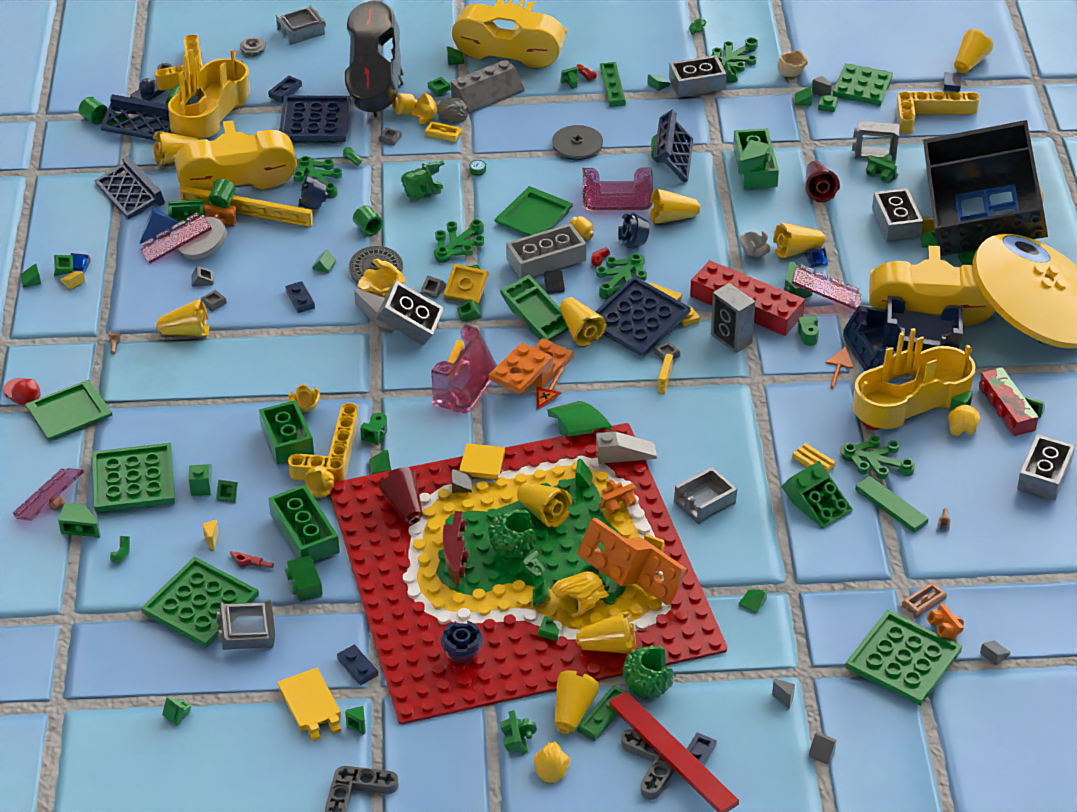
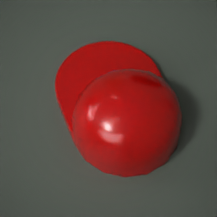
M15 378L8 381L3 388L4 394L19 405H26V403L37 400L41 396L40 387L33 379Z

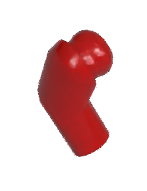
M582 64L576 65L578 72L587 80L592 81L596 79V71H590Z
M607 247L592 253V265L600 266L603 261L602 258L610 255Z

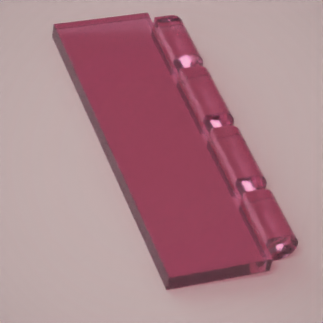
M197 212L186 218L188 220L187 224L182 220L171 227L172 232L166 229L155 235L158 240L154 241L153 238H150L141 243L144 247L141 251L149 264L211 230L212 228L204 215L199 216Z
M802 264L794 268L793 285L854 310L860 305L862 295L859 293L860 288L850 284L844 287L845 282L833 277L827 280L828 275L816 270L811 273L812 268Z
M61 468L38 491L34 492L25 503H22L13 512V515L16 519L32 521L84 473L83 469L67 468L65 470Z

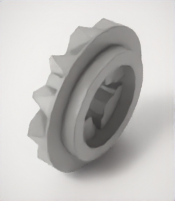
M255 37L247 38L240 43L241 52L246 55H259V52H264L266 48L265 41Z

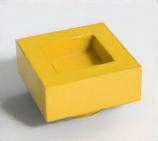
M690 306L691 312L680 322L683 328L700 322V317L692 306Z

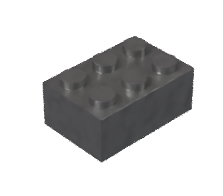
M717 55L669 62V80L678 98L726 90V72Z
M908 188L874 192L872 210L887 242L921 238L923 220Z
M396 280L387 291L376 319L425 345L434 334L444 307Z
M730 283L714 291L711 335L736 353L752 344L755 301Z
M1037 434L1020 471L1017 489L1056 501L1071 466L1075 445Z

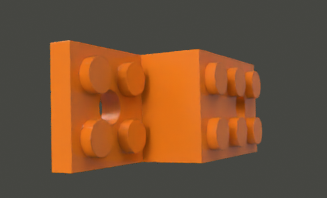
M544 338L534 347L521 342L489 373V380L518 394H521L530 384L544 388L557 375L562 366L565 367L574 358V352Z
M597 518L591 519L577 552L578 556L619 585L637 584L665 605L672 604L687 568L642 537L626 539ZM600 541L603 543L604 546L603 552H601L599 549ZM660 571L663 572V582L659 579L658 576Z

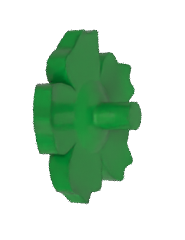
M696 19L689 26L691 34L695 35L696 32H702L704 30L703 26L707 23L706 20Z

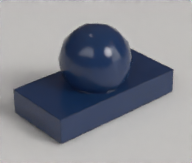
M145 78L139 82V89L130 94V97L150 101L166 90H159L156 80Z

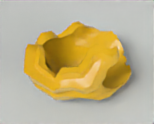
M374 259L373 263L380 269L366 270L357 286L360 290L385 298L387 291L396 280L402 284L406 280L403 274L391 263Z
M588 571L561 579L551 588L557 597L572 595L578 600V610L570 613L571 617L583 615L593 608L599 599L609 596L607 591L604 590L605 587L602 579L594 572Z

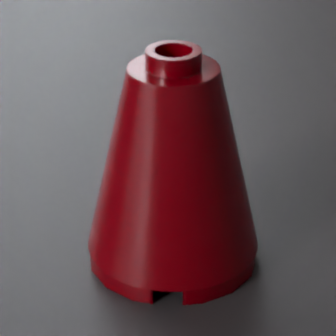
M810 162L806 168L805 190L810 199L820 203L833 199L840 189L838 176L821 162Z
M409 467L391 470L388 472V477L385 479L382 477L379 480L378 488L405 523L416 524L423 516L415 470L411 471Z

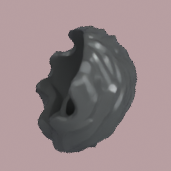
M460 98L444 99L437 105V114L444 121L450 120L452 123H457L467 118V106Z

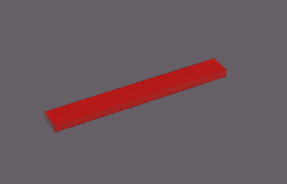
M627 691L609 701V706L717 812H729L739 805V799Z

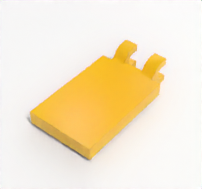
M318 668L277 682L278 688L300 731L307 730L312 741L321 739L318 725L328 723L333 734L341 731L338 724L340 723L341 711Z

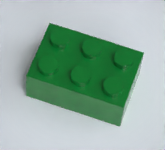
M296 400L259 409L261 428L276 464L288 462V458L293 454L314 455L313 437Z

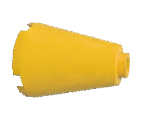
M970 29L963 35L954 62V68L957 72L964 74L969 72L992 52L993 42L989 36L985 37L983 35L984 32Z
M156 131L153 139H156V144H153L156 163L159 162L158 165L162 166L175 162L174 155L177 154L179 149L189 142L198 140V138Z
M655 189L652 193L650 203H653V209L650 208V217L653 223L660 224L696 217L700 212V204L696 199L662 189Z
M780 223V225L775 227L773 243L777 244L775 253L779 258H788L819 249L825 243V236L820 230L789 223Z
M573 297L566 298L561 302L560 311L577 345L588 346L591 345L590 342L595 339L597 341L600 339L606 329L605 320L601 315Z
M201 299L194 300L160 316L158 321H156L158 332H161L162 335H208L210 326H206L208 314L203 301L200 302Z
M524 483L517 491L518 500L547 527H558L566 520L570 513L567 510L569 505L572 506V499L568 491L564 489Z
M622 612L581 628L579 633L576 634L577 645L581 646L583 650L631 654V651L634 650L632 647H636L634 625L633 623L629 624L628 618H632L630 612Z
M563 671L557 679L554 726L563 734H569L576 730L599 693V683L589 675L584 674L583 677L576 675L577 671Z

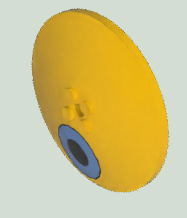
M1001 234L986 239L973 257V273L980 291L989 304L1007 322L1026 335L1052 346L1077 348V266L1050 246L1028 237Z

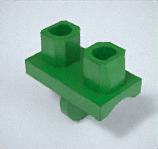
M886 154L884 157L879 156V158L869 155L866 167L867 175L874 177L879 172L881 173L880 179L886 183L892 178L896 179L898 177L897 166L892 161V155Z
M515 710L509 711V718L500 722L501 730L505 736L513 733L512 736L503 739L504 746L508 752L519 749L522 754L528 753L526 739H531L532 735L536 733V723L529 721L528 718H524L521 721V719L517 718Z

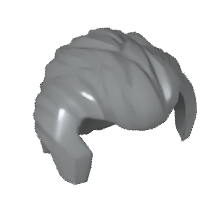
M753 231L741 235L739 240L744 252L752 257L764 256L769 253L770 246L767 243L768 236L765 231L761 232L762 236Z

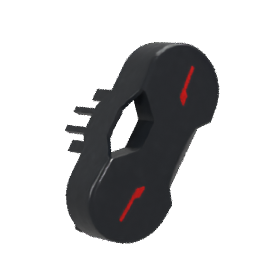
M369 1L355 7L347 19V31L350 35L349 67L345 70V85L357 108L365 112H373L374 117H378V112L389 107L396 99L398 88L403 85L401 76L404 75L401 67L399 47L400 29L394 12L390 6L383 2ZM392 38L393 49H391L393 59L389 62L382 56V46Z

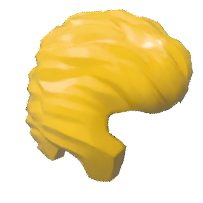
M425 93L418 98L416 103L417 109L410 110L413 116L418 117L420 124H426L435 117L437 107L433 98Z
M301 384L297 387L295 395L292 394L293 391H290L288 400L289 402L296 400L301 412H311L319 403V390L317 387H313L314 390L311 391L307 385Z
M960 405L952 410L948 415L950 433L955 436H959L965 431L970 435L974 434L977 431V425L980 423L979 411L971 405Z
M314 466L305 475L306 486L314 498H324L330 494L335 481L330 471H327L322 466Z
M555 741L547 742L546 746L534 756L535 771L542 781L556 783L566 775L570 764V757L561 750Z

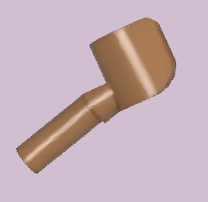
M110 330L108 332L111 343L110 353L115 354L116 344L121 341L120 332L118 330L116 334H112Z
M54 495L49 500L51 502L49 507L53 510H56L59 506L63 507L65 504L60 495Z
M946 508L943 509L942 517L938 520V529H940L942 524L947 526V530L950 529L951 521L947 517L948 509Z

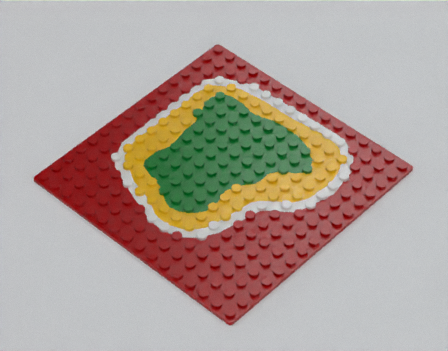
M630 424L613 425L612 430L609 431L597 429L589 434L564 435L505 447L499 480L472 477V492L452 493V470H460L463 456L409 467L410 470H415L423 511L421 520L416 524L405 523L378 488L379 480L382 477L384 479L388 477V472L390 471L334 482V487L330 492L331 501L399 724H407L557 690V679L563 671H577L576 675L583 677L586 674L596 681L622 676L624 662L628 654L583 650L581 646L577 645L576 634L579 633L581 628L622 612L629 611L632 617L628 618L629 624L633 623L636 647L632 648L636 650L638 647L662 646L666 652V666L727 651V644L646 460L598 464L596 433L619 432L635 437ZM578 459H582L593 474L591 487L589 488L576 487L575 485ZM613 480L616 484L621 482L623 487L631 483L635 485L634 494L637 501L634 506L626 508L623 501L618 502L621 507L620 511L610 515L605 508L600 509L598 505L602 501V495H604L603 489L607 488V481ZM524 483H532L568 491L572 499V506L569 505L567 510L570 512L568 517L558 527H547L518 500V488ZM527 510L530 513V520L532 522L530 529H533L536 535L534 549L530 550L521 559H508L497 554V551L493 550L490 543L488 530L493 518L504 511ZM455 511H463V520L467 521L466 532H462V535H464L465 550H469L468 562H464L466 574L465 578L461 577L460 586L455 585L447 571L443 554L444 525H452ZM594 518H597L626 539L637 537L644 539L645 534H649L664 540V553L687 568L671 605H665L637 584L621 586L607 576L604 590L607 591L609 596L599 599L595 606L583 615L571 617L570 613L578 610V600L572 595L557 597L551 588L557 581L582 572L583 566L589 565L587 561L577 555V552L590 521ZM600 541L599 549L601 552H603L604 546L603 543ZM537 551L539 554L536 558L545 568L538 578L533 579L524 571L518 573L516 570L520 567L519 564L530 553L533 554ZM660 571L658 576L659 579L663 582V572ZM544 580H548L551 599L534 607L533 589ZM544 616L551 618L558 627V641L538 636V629ZM456 621V624H467V621L476 624L483 636L482 647L475 659L468 663L452 661L441 646V636L444 633L445 627Z

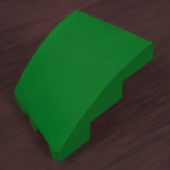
M583 401L547 409L548 417L558 419L560 434L563 435L589 434L597 429L612 430L611 424L603 414Z

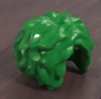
M527 510L504 511L493 518L488 530L490 543L493 550L497 551V554L508 559H521L530 550L534 549L536 535L534 530L530 529L532 522L530 520V513Z
M662 646L638 647L635 651H631V654L627 655L624 662L623 675L629 690L645 699L659 698L661 694H664L673 685V668L670 666L666 667V652Z

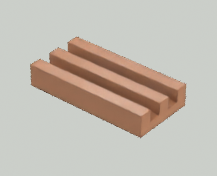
M931 582L904 599L902 606L904 608L908 607V611L910 613L914 612V616L917 618L945 600L947 593L934 582ZM922 597L921 600H919V601H917L916 603L912 604L913 602H915L916 600H918L919 598Z

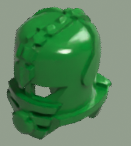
M444 160L433 163L429 162L428 164L423 163L421 168L404 173L401 177V182L403 183L404 191L407 193L406 196L411 200H418L423 198L424 194H440L443 184L433 182L432 175L439 172V167L445 164Z

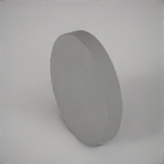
M204 217L197 219L180 232L177 238V248L182 256L187 259L198 260L206 258L221 248L226 240L227 230L218 218Z

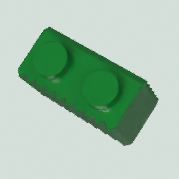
M311 555L287 561L288 568L285 569L287 581H292L290 583L292 595H297L300 602L310 598L313 599L314 597L317 598L318 596L321 597L323 595L322 583Z

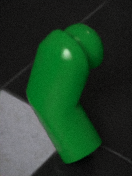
M344 148V158L359 166L362 159L354 152L353 148Z
M120 536V548L117 552H111V562L122 563L130 552V536Z

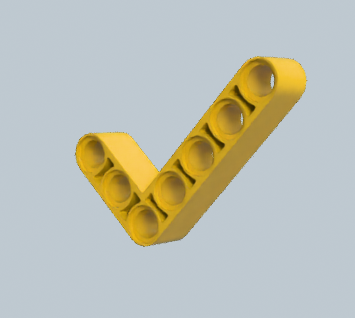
M195 34L187 35L184 37L185 54L188 55L189 72L190 49H193L194 58L196 56L199 58L200 70L203 62L198 36ZM184 65L155 71L157 88L159 90H169L179 85V73L183 71L185 77Z
M899 92L896 105L897 121L900 124L899 131L904 134H910L914 131L915 114H975L978 112L980 96L975 92Z
M345 403L341 406L329 456L293 454L288 458L289 474L292 479L305 481V475L309 469L314 466H322L332 473L334 482L345 480L359 425L358 407L356 404Z

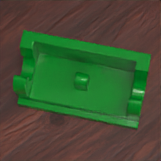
M204 200L168 201V216L178 221L177 227L187 226L191 222L205 217L203 209Z

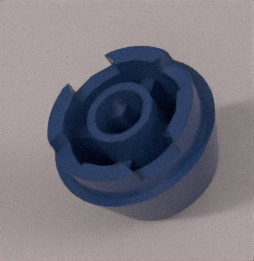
M307 176L301 188L302 199L299 198L298 206L305 209H320L322 202H325L327 198V185L315 176Z
M635 213L624 214L622 216L624 219L623 224L618 227V240H622L621 245L627 248L644 245L649 236L648 221Z
M456 621L450 623L445 627L444 633L441 636L442 648L448 657L456 663H468L474 660L483 644V636L479 627L470 621H467V624H456Z

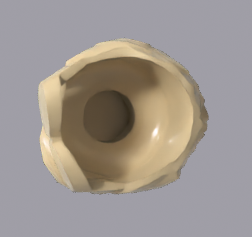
M801 50L781 54L777 62L778 71L784 77L798 76L803 73L808 65L807 58Z

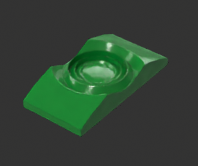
M530 275L521 278L500 291L510 310L520 316L527 324L531 333L539 339L544 338L550 341L569 330L560 307Z

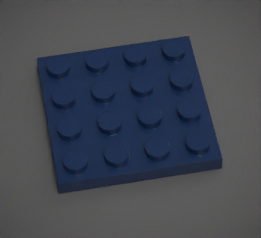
M285 95L279 131L285 133L291 141L346 142L351 97Z
M633 276L595 312L605 320L606 329L604 335L644 358L691 312V309L670 295Z

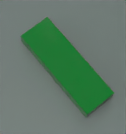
M613 685L578 725L577 732L596 741L618 716L609 706V701L625 691Z

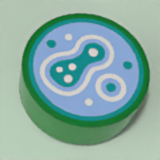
M482 160L470 162V173L474 175L484 174L486 172V163Z

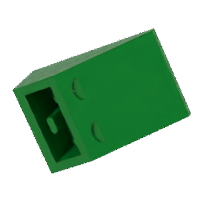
M820 461L793 475L781 486L790 501L822 529L853 510Z

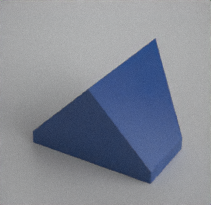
M153 207L139 244L172 238L178 221Z

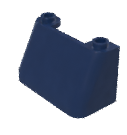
M888 296L882 348L893 347V350L896 352L899 333L903 332L905 336L902 351L907 350L910 331L914 328L916 334L913 350H915L916 339L924 337L922 351L937 346H949L959 349L963 335L962 307L947 306L942 310L941 316L906 311L903 299Z
M858 305L843 330V338L864 371L884 365L886 349L890 348H882L886 310Z

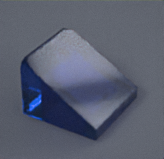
M825 248L811 249L805 253L810 268L828 265Z
M71 253L73 256V271L86 272L91 262L90 256L87 254Z

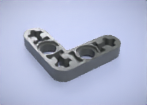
M625 730L621 734V747L630 753L653 762L641 782V795L649 800L656 799L675 770L656 751H646L644 748L648 744L634 730ZM663 769L666 771V774L660 776L655 774V771Z
M353 766L339 767L334 773L325 812H335L336 806H338L339 812H347L353 790L385 794L395 792L399 787L397 774L387 770ZM368 776L372 778V781L369 783L361 781L363 777ZM337 792L346 793V796L343 798H336L334 795Z

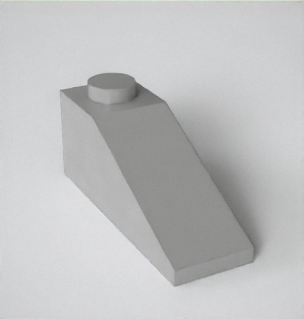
M355 288V304L377 326L394 331V328L376 319L384 298Z
M619 432L596 433L598 464L657 459L654 442Z

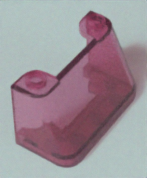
M651 167L638 168L634 173V181H600L599 172L595 168H582L583 204L586 209L592 211L647 210L652 206L653 203H650L653 193V173Z
M465 324L460 332L465 345L462 353L454 363L441 361L431 371L433 405L458 413H467L473 408L491 382L489 380V373L497 367V363L479 330Z

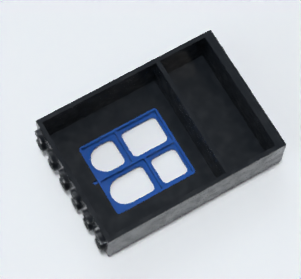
M1027 120L923 139L934 230L937 244L940 246V256L977 250L986 239L995 235L1014 234L1031 239L1048 237ZM1004 192L1012 193L1013 201L991 205V195ZM977 197L983 198L985 212L962 215V200ZM1007 209L1015 210V212L1000 214L995 216L992 215L994 212Z

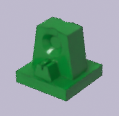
M577 66L562 70L560 82H567L571 89L577 88Z
M537 551L533 554L530 553L519 564L520 567L516 571L518 573L524 571L533 579L538 578L545 570L536 558L539 553Z
M168 696L166 697L162 716L178 726L181 723L182 717L190 713L191 705L183 699L174 700Z

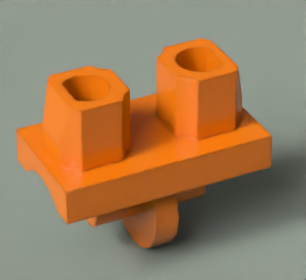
M212 205L204 206L205 217L218 218L224 225L235 227L237 224L235 206L230 205L229 208Z
M613 480L607 481V488L603 489L604 495H602V501L598 505L600 509L605 508L610 515L620 511L621 507L618 503L620 501H623L626 508L634 506L637 501L634 494L635 485L631 483L623 487L621 482L616 484Z
M940 604L937 610H930L926 618L930 624H934L937 627V633L940 637L947 638L955 643L957 642L958 634L962 633L964 629V621L961 617L954 616L945 604Z

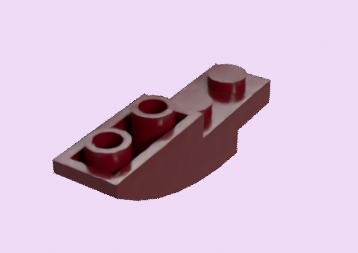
M455 511L452 525H444L445 565L452 581L460 586L461 577L465 578L466 565H464V562H468L469 550H465L464 535H462V532H466L467 521L463 520V511Z

